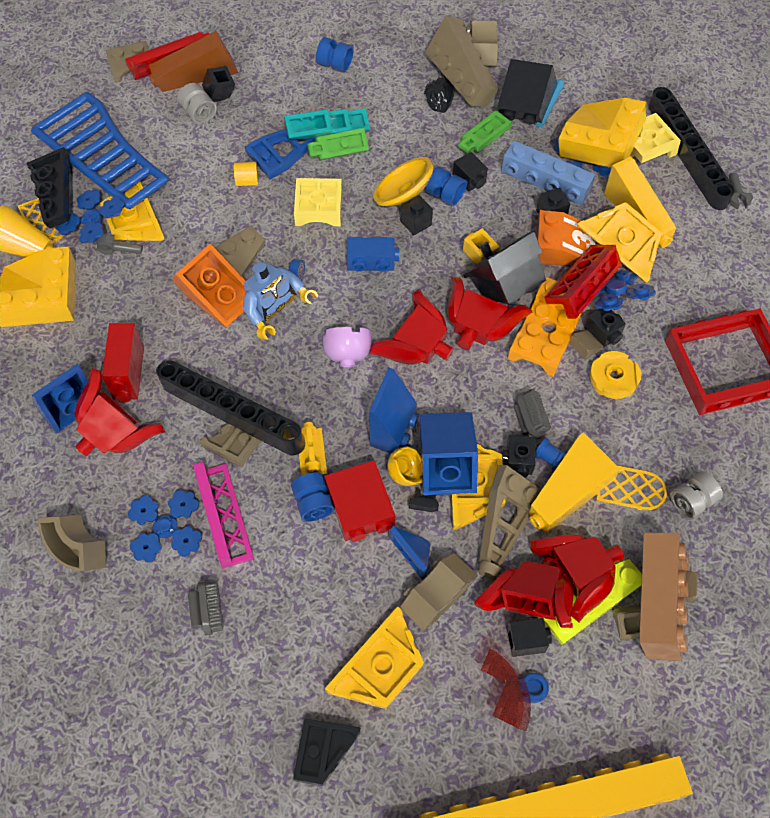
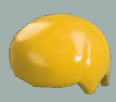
M408 446L394 450L387 463L388 474L393 481L401 486H413L422 483V459L417 450Z

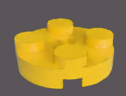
M608 351L601 354L593 362L589 374L595 391L599 395L612 399H622L631 396L641 380V370L637 362L633 363L632 360L628 359L629 355L619 351ZM612 371H616L617 375H621V377L615 379L610 375Z

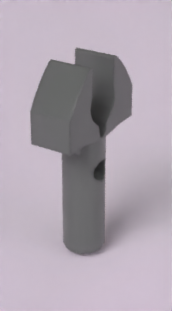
M732 173L729 175V179L734 186L735 192L729 204L738 209L740 206L739 197L744 201L745 209H747L753 199L752 193L743 192L738 174Z
M103 234L97 238L96 250L104 255H112L114 251L141 254L143 247L141 245L118 242L114 240V235Z

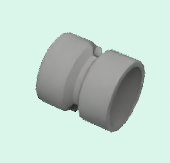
M189 83L178 93V103L196 124L200 125L215 116L217 106L199 84Z
M700 471L690 478L687 483L681 484L670 492L673 505L683 517L689 520L700 515L706 508H710L723 497L719 483L705 471Z

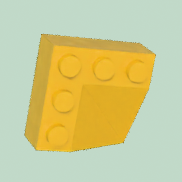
M619 98L583 104L566 122L559 136L560 156L612 168V165L630 157L646 121V102L630 98Z
M70 247L46 248L4 267L0 276L1 327L74 321L76 261Z

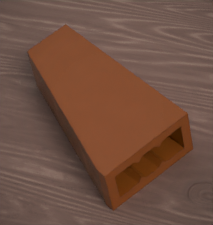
M217 31L150 64L149 68L152 74L149 77L154 87L158 86L162 92L184 87L189 83L203 82L207 69L227 66L231 75L238 74V70Z

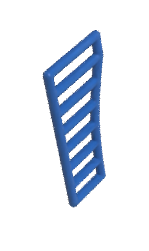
M84 92L31 128L32 134L54 151L64 147L69 152V163L110 196L119 197L125 203L124 207L127 209L133 208L169 181V177L150 163L128 143L112 121L103 102L89 92ZM88 102L92 105L49 135L44 132L45 129L84 103ZM99 112L101 116L99 120L62 145L57 142L58 139ZM106 126L109 132L77 154L73 155L69 152ZM115 139L118 143L117 146L88 166L82 162ZM123 152L130 156L103 176L96 173L97 170ZM136 163L142 167L116 187L109 183ZM149 174L156 178L130 198L123 194Z

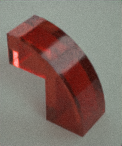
M489 649L481 671L506 682L492 716L518 729L527 731L531 715V700L527 684L520 671L511 661Z

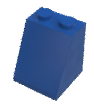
M472 412L420 414L424 495L477 493L478 448Z

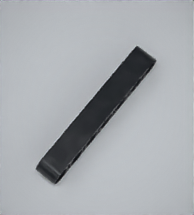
M666 87L655 88L648 107L651 114L656 113L681 140L677 155L708 204L715 210L726 209L734 195V186L670 89Z
M164 361L156 368V374L166 392L288 455H298L304 450V436L300 425L175 361Z

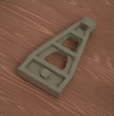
M499 465L490 489L479 558L480 564L477 570L478 574L492 580H496L499 577L501 565L531 516L529 513L531 505L541 491L540 488L507 465ZM504 499L517 507V514L510 524L502 520L500 516ZM496 527L506 532V537L500 548L493 544Z

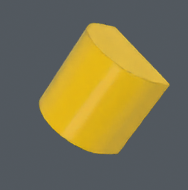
M257 162L234 163L236 186L258 185Z

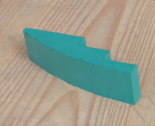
M366 108L350 111L342 109L329 112L326 109L284 116L288 139H310L364 128L365 132L370 131Z

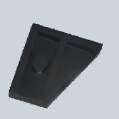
M304 718L293 781L324 786L360 735L361 727Z

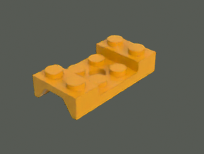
M546 277V281L541 284L536 294V299L531 307L532 313L527 316L510 348L508 359L511 361L525 359L542 366L547 375L554 377L582 313L576 319H568L563 304H546L544 297L559 282ZM552 325L555 331L551 333L545 332L542 326Z

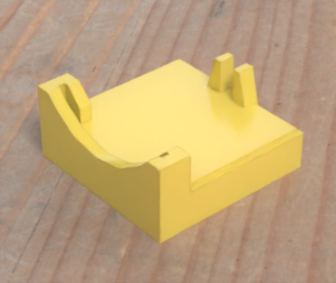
M654 113L646 117V121L630 156L632 158L635 156L640 163L665 153L671 158L677 155L681 140Z
M296 178L295 226H302L311 222H323L332 226H341L342 179Z

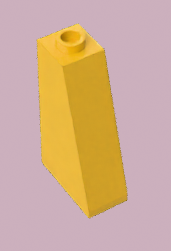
M630 156L612 165L604 195L615 207L625 202L662 232L658 247H667L673 241L676 226L635 160Z
M584 432L581 433L532 503L529 511L531 515L529 517L530 522L536 529H542L546 534L597 495V493L616 479L620 468Z

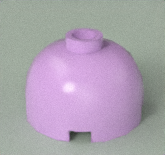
M352 327L327 329L326 332H322L323 349L332 361L340 362V367H354L355 362L362 361L369 354L372 344V332L366 328H360V332L352 330Z

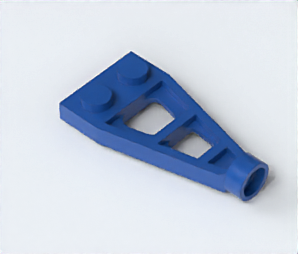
M283 129L262 136L244 147L247 155L254 162H257V166L271 180L288 170L308 152L307 144L315 142V138H310L300 144L296 139H288L287 130ZM288 141L293 149L286 156H280L273 148V145Z

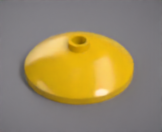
M418 157L399 165L379 182L374 190L373 199L380 206L390 207L401 205L416 197L429 182L433 173V163L427 157Z

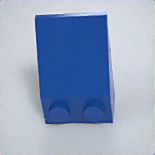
M78 364L32 394L33 404L56 434L75 421L76 403L87 383V379Z
M389 367L369 410V433L371 447L392 453L398 448L408 446L411 437L408 432L410 427H416L419 413H416L417 402L395 370Z

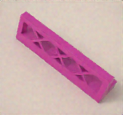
M203 462L194 464V471L222 569L253 560V554L227 465L223 464L206 469ZM223 472L225 480L220 488L210 484L208 476ZM226 485L228 487L229 493L224 491ZM212 490L217 492L215 496H213ZM221 494L231 498L232 503L227 511L216 507V501ZM233 508L236 516L230 514ZM218 513L224 515L221 521ZM227 517L238 522L239 526L233 535L223 531L222 526ZM240 532L242 539L237 537ZM225 536L230 538L228 544L226 543ZM236 541L245 546L247 554L231 559L229 549L233 542Z

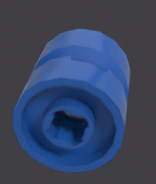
M323 37L317 48L316 62L326 67L332 65L333 69L346 72L352 62L354 48L352 45L343 42L337 43L336 40Z
M437 166L425 187V192L435 198L441 197L444 203L454 207L465 193L467 180L458 175L451 176L450 171Z
M321 473L305 474L292 482V492L295 500L299 502L297 507L302 521L312 522L328 517L334 512V505L330 494H326L328 488Z

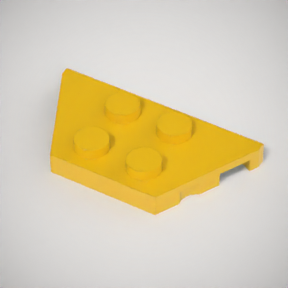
M139 181L123 194L128 198L132 197L143 189L141 182ZM110 196L100 203L101 207L106 200H111L113 197ZM145 198L131 209L122 207V212L118 216L106 218L110 231L114 235V240H165L148 198Z
M625 202L613 209L599 213L597 216L579 222L577 226L599 245H616L621 263L632 273L637 274L638 278L645 283L650 280L662 232Z
M477 444V493L451 494L453 530H458L486 516L490 489L499 465H503L502 454L491 449H484L481 445ZM505 499L502 502L501 508L505 506Z
M398 606L327 685L325 692L337 697L387 709L424 666V661L419 650L416 648L414 638Z

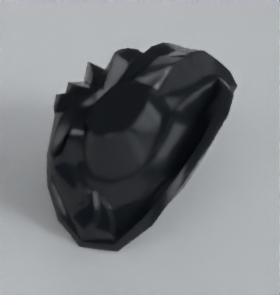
M438 77L436 81L429 82L426 85L424 94H426L430 108L433 111L445 113L451 106L455 87L446 77Z

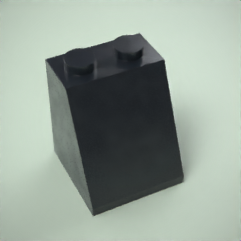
M511 59L497 106L499 113L510 121L519 119L527 124L542 123L558 84L553 65Z

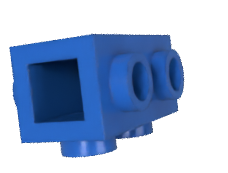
M347 237L348 271H394V261H399V247H395V238Z

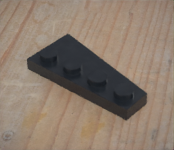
M63 147L27 162V167L32 173L30 175L31 181L36 187L34 189L35 195L40 201L38 205L43 223L49 229L69 221V152Z

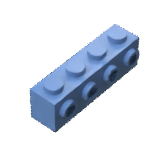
M513 141L506 151L501 171L545 191L560 187L569 201L581 206L591 192L596 175L516 141Z

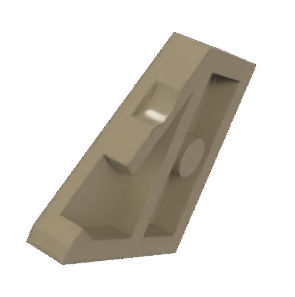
M146 41L106 50L115 83L121 81V77L130 72L125 58L149 50Z
M251 225L214 248L244 278V273L255 261L257 253L264 247L265 239Z
M230 424L220 428L221 432L210 439L204 437L200 440L203 448L239 467L244 465L261 442V440Z

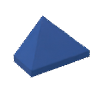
M397 527L389 529V539L421 579L425 578L430 542Z

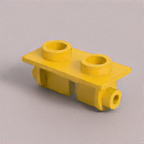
M306 422L301 429L305 440V448L299 454L301 476L309 473L327 475L322 428H316L312 422Z

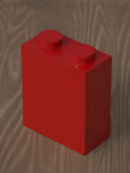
M109 323L102 377L112 399L122 403L138 400L144 347L135 323Z
M375 460L324 476L328 488L327 492L331 496L334 512L345 541H361L367 537L366 534L375 531L378 534L385 533L395 525L396 515Z

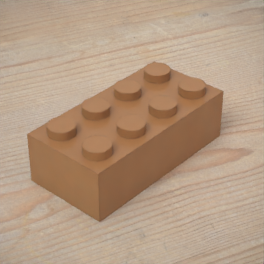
M644 533L640 644L646 658L651 660L682 662V653L688 652V636L685 635L683 624H688V607L685 604V597H689V582L686 580V571H689V554H687L686 543H681L679 533Z

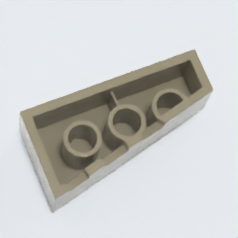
M445 16L425 53L471 106L486 107L497 93L498 87L488 68L484 67L480 52L475 50L472 44L473 39L464 28L465 23L463 19Z

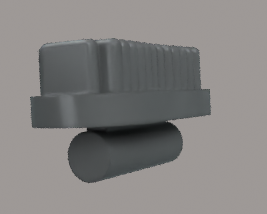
M533 389L517 395L518 404L514 405V409L522 434H531L533 437L539 438L550 430L551 425L540 398L541 396Z
M217 581L198 582L199 592L192 591L188 593L191 628L203 627L205 636L212 635L213 632L223 631L221 602Z

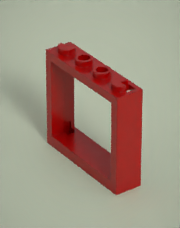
M761 308L751 311L743 310L738 314L729 316L725 314L708 321L699 320L691 325H678L677 328L669 330L665 343L699 415L770 398V380L706 395L682 343L750 328L770 366V325Z

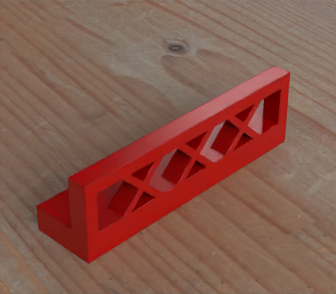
M198 32L125 58L126 65L135 80L151 75L150 64L209 35V32L204 34Z
M591 245L544 297L546 304H563L567 318L576 319L622 265L616 245Z

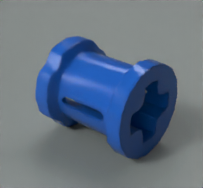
M545 438L535 451V458H541L550 464L555 471L568 451H561L552 445L548 438Z

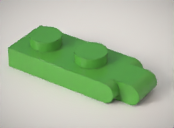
M494 111L465 133L458 147L466 154L473 153L474 151L479 153L511 128L512 122L498 111Z
M364 128L319 136L315 138V142L307 144L310 158L319 157V160L369 151Z

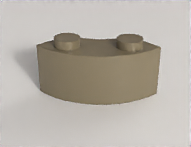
M470 21V25L466 27V32L470 33L475 50L480 52L483 65L497 66V21Z
M81 515L37 518L41 539L50 555L58 563L75 571L106 568L105 540L96 539L88 533L83 525Z
M455 553L446 558L442 556L438 558L431 566L433 571L420 584H413L404 593L406 599L400 608L423 631L436 622L461 597L478 576Z

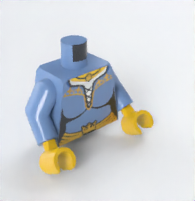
M259 262L252 268L254 275L244 283L243 310L253 326L256 325L258 327L257 337L262 340H268L265 330L271 336H274L276 331L273 326L264 325V323L268 322L298 296L296 292L300 293L301 301L308 304L312 303L307 299V295L310 293L314 298H318V294L314 290L305 289L303 287L304 283L293 272L283 267L275 268L271 264Z

